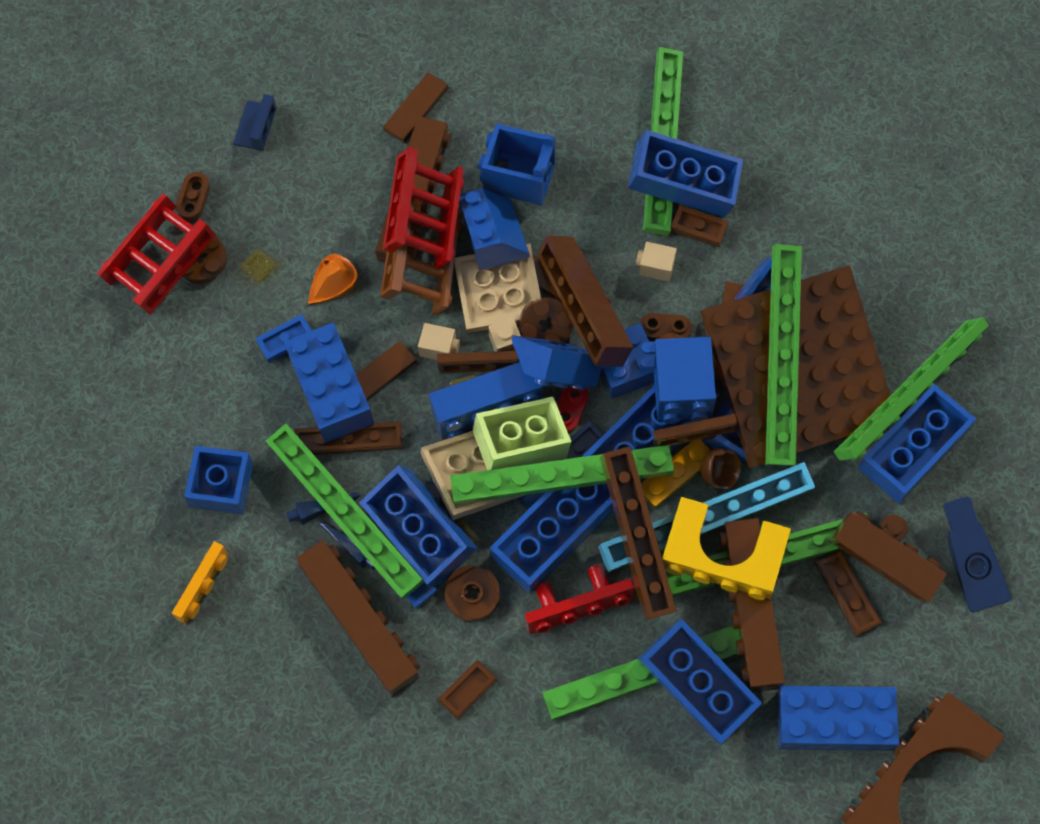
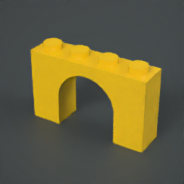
M681 497L662 557L666 571L677 576H681L682 573L693 576L695 581L703 584H709V582L720 584L722 589L730 592H737V590L747 592L748 596L757 600H765V598L771 600L791 528L763 521L753 554L741 564L734 566L720 565L710 560L700 545V535L707 516L708 504Z

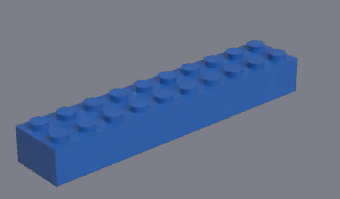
M654 385L582 457L600 455L630 446L631 450L655 447L653 431L693 422L691 420H680L678 423L667 424L664 421H657ZM716 392L714 409L717 407L719 395ZM680 444L670 445V451H671V453H672ZM607 484L545 492L490 547L491 558L531 594L535 587L541 584L614 511Z

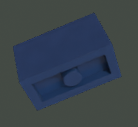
M264 94L261 103L247 101L233 143L235 146L259 151L264 150L277 110L274 96Z

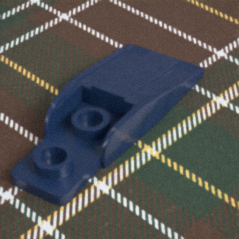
M970 497L944 503L943 508L951 530L948 532L950 555L969 610L975 612L1010 601L1011 594L989 539L981 523L977 520Z

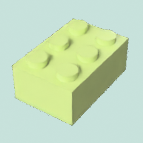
M554 397L477 413L475 417L473 433L487 470L567 458L571 439Z

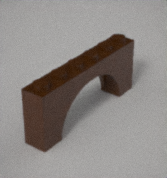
M949 692L943 698L937 696L927 708L931 711L927 719L924 720L920 717L910 731L914 733L913 737L909 742L903 739L893 751L897 755L891 764L885 761L877 771L876 775L880 778L876 784L872 786L868 783L858 796L862 799L861 803L856 809L851 805L840 819L845 822L844 824H901L898 811L899 793L907 773L916 763L928 756L943 752L965 754L983 763L1005 736Z

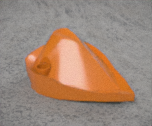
M335 253L328 255L321 261L312 282L308 305L334 300L354 290L357 286L358 273L348 259Z

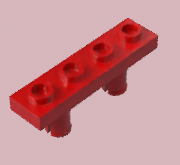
M594 565L588 569L594 590L561 602H557L550 582H543L537 585L535 589L542 608L525 613L526 625L530 635L546 633L554 626L560 624L569 625L576 622L578 618L587 615H599L607 608L613 606L622 607L629 604L631 600L635 599L631 578L610 584L603 565Z

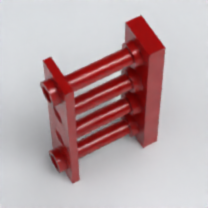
M408 147L396 158L383 250L393 253L404 245L435 255L433 268L438 270L450 263L454 257L453 242L460 191L464 185V179L462 178L464 168L459 166L448 175L420 165L417 161L418 150ZM415 174L445 185L443 198L416 188L414 184ZM411 198L441 208L440 221L412 211L410 207ZM408 221L437 231V245L409 235L407 231Z
M164 193L153 202L149 211L97 272L110 286L118 280L137 294L133 301L149 315L154 312L216 236L214 231L202 220L199 219L195 225H191L173 212L177 206ZM165 220H168L186 233V236L177 246L157 232ZM149 240L170 254L161 266L140 252ZM132 260H135L153 274L145 286H142L123 272Z

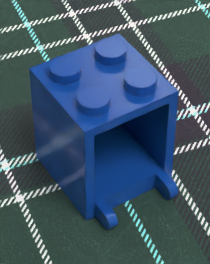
M496 123L493 133L489 132L486 139V147H488L486 155L482 154L479 160L478 169L481 170L479 181L483 182L484 189L498 195L542 206L556 163V138L549 134H538ZM499 160L508 162L506 169L497 167Z
M711 337L655 339V342H644L641 346V351L644 354H653V356L641 358L640 366L643 369H653L657 421L674 424L680 420L697 422L712 419L716 394Z

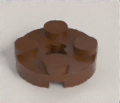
M215 236L202 252L204 255H208V257L204 258L202 263H198L196 259L183 275L188 281L207 283L217 278L216 276L221 270L223 272L227 264V253L218 236Z
M542 297L541 299L529 302L523 308L519 317V327L523 337L566 342L572 331V321L562 302L555 298ZM550 317L552 327L550 329L547 328L545 331L541 330L542 326L539 324V321Z
M469 565L461 567L453 572L447 581L445 589L447 607L454 616L464 622H477L488 618L500 603L499 583L493 573L485 568L482 569ZM470 587L473 590H480V593L477 594L478 598L475 600L465 597L468 594L467 589Z

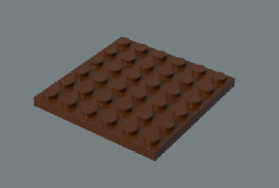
M850 265L801 280L796 453L850 436L891 395ZM771 289L700 311L707 335L711 337L713 355L731 412L736 416V428L749 468L766 462Z

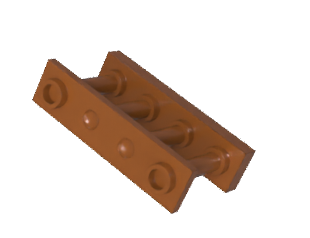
M411 198L410 207L412 211L440 221V218L417 211L414 207L415 198ZM460 212L457 213L453 242L455 252L452 261L437 270L433 268V265L410 258L407 254V245L402 246L393 253L387 252L380 293L381 298L390 300L403 291L433 301L432 314L434 315L439 314L450 306L452 301L450 290L457 240L462 230ZM408 221L407 231L409 235L437 245L436 241L412 234L410 230L411 222ZM406 267L436 277L435 291L406 282L405 278H403L404 268Z

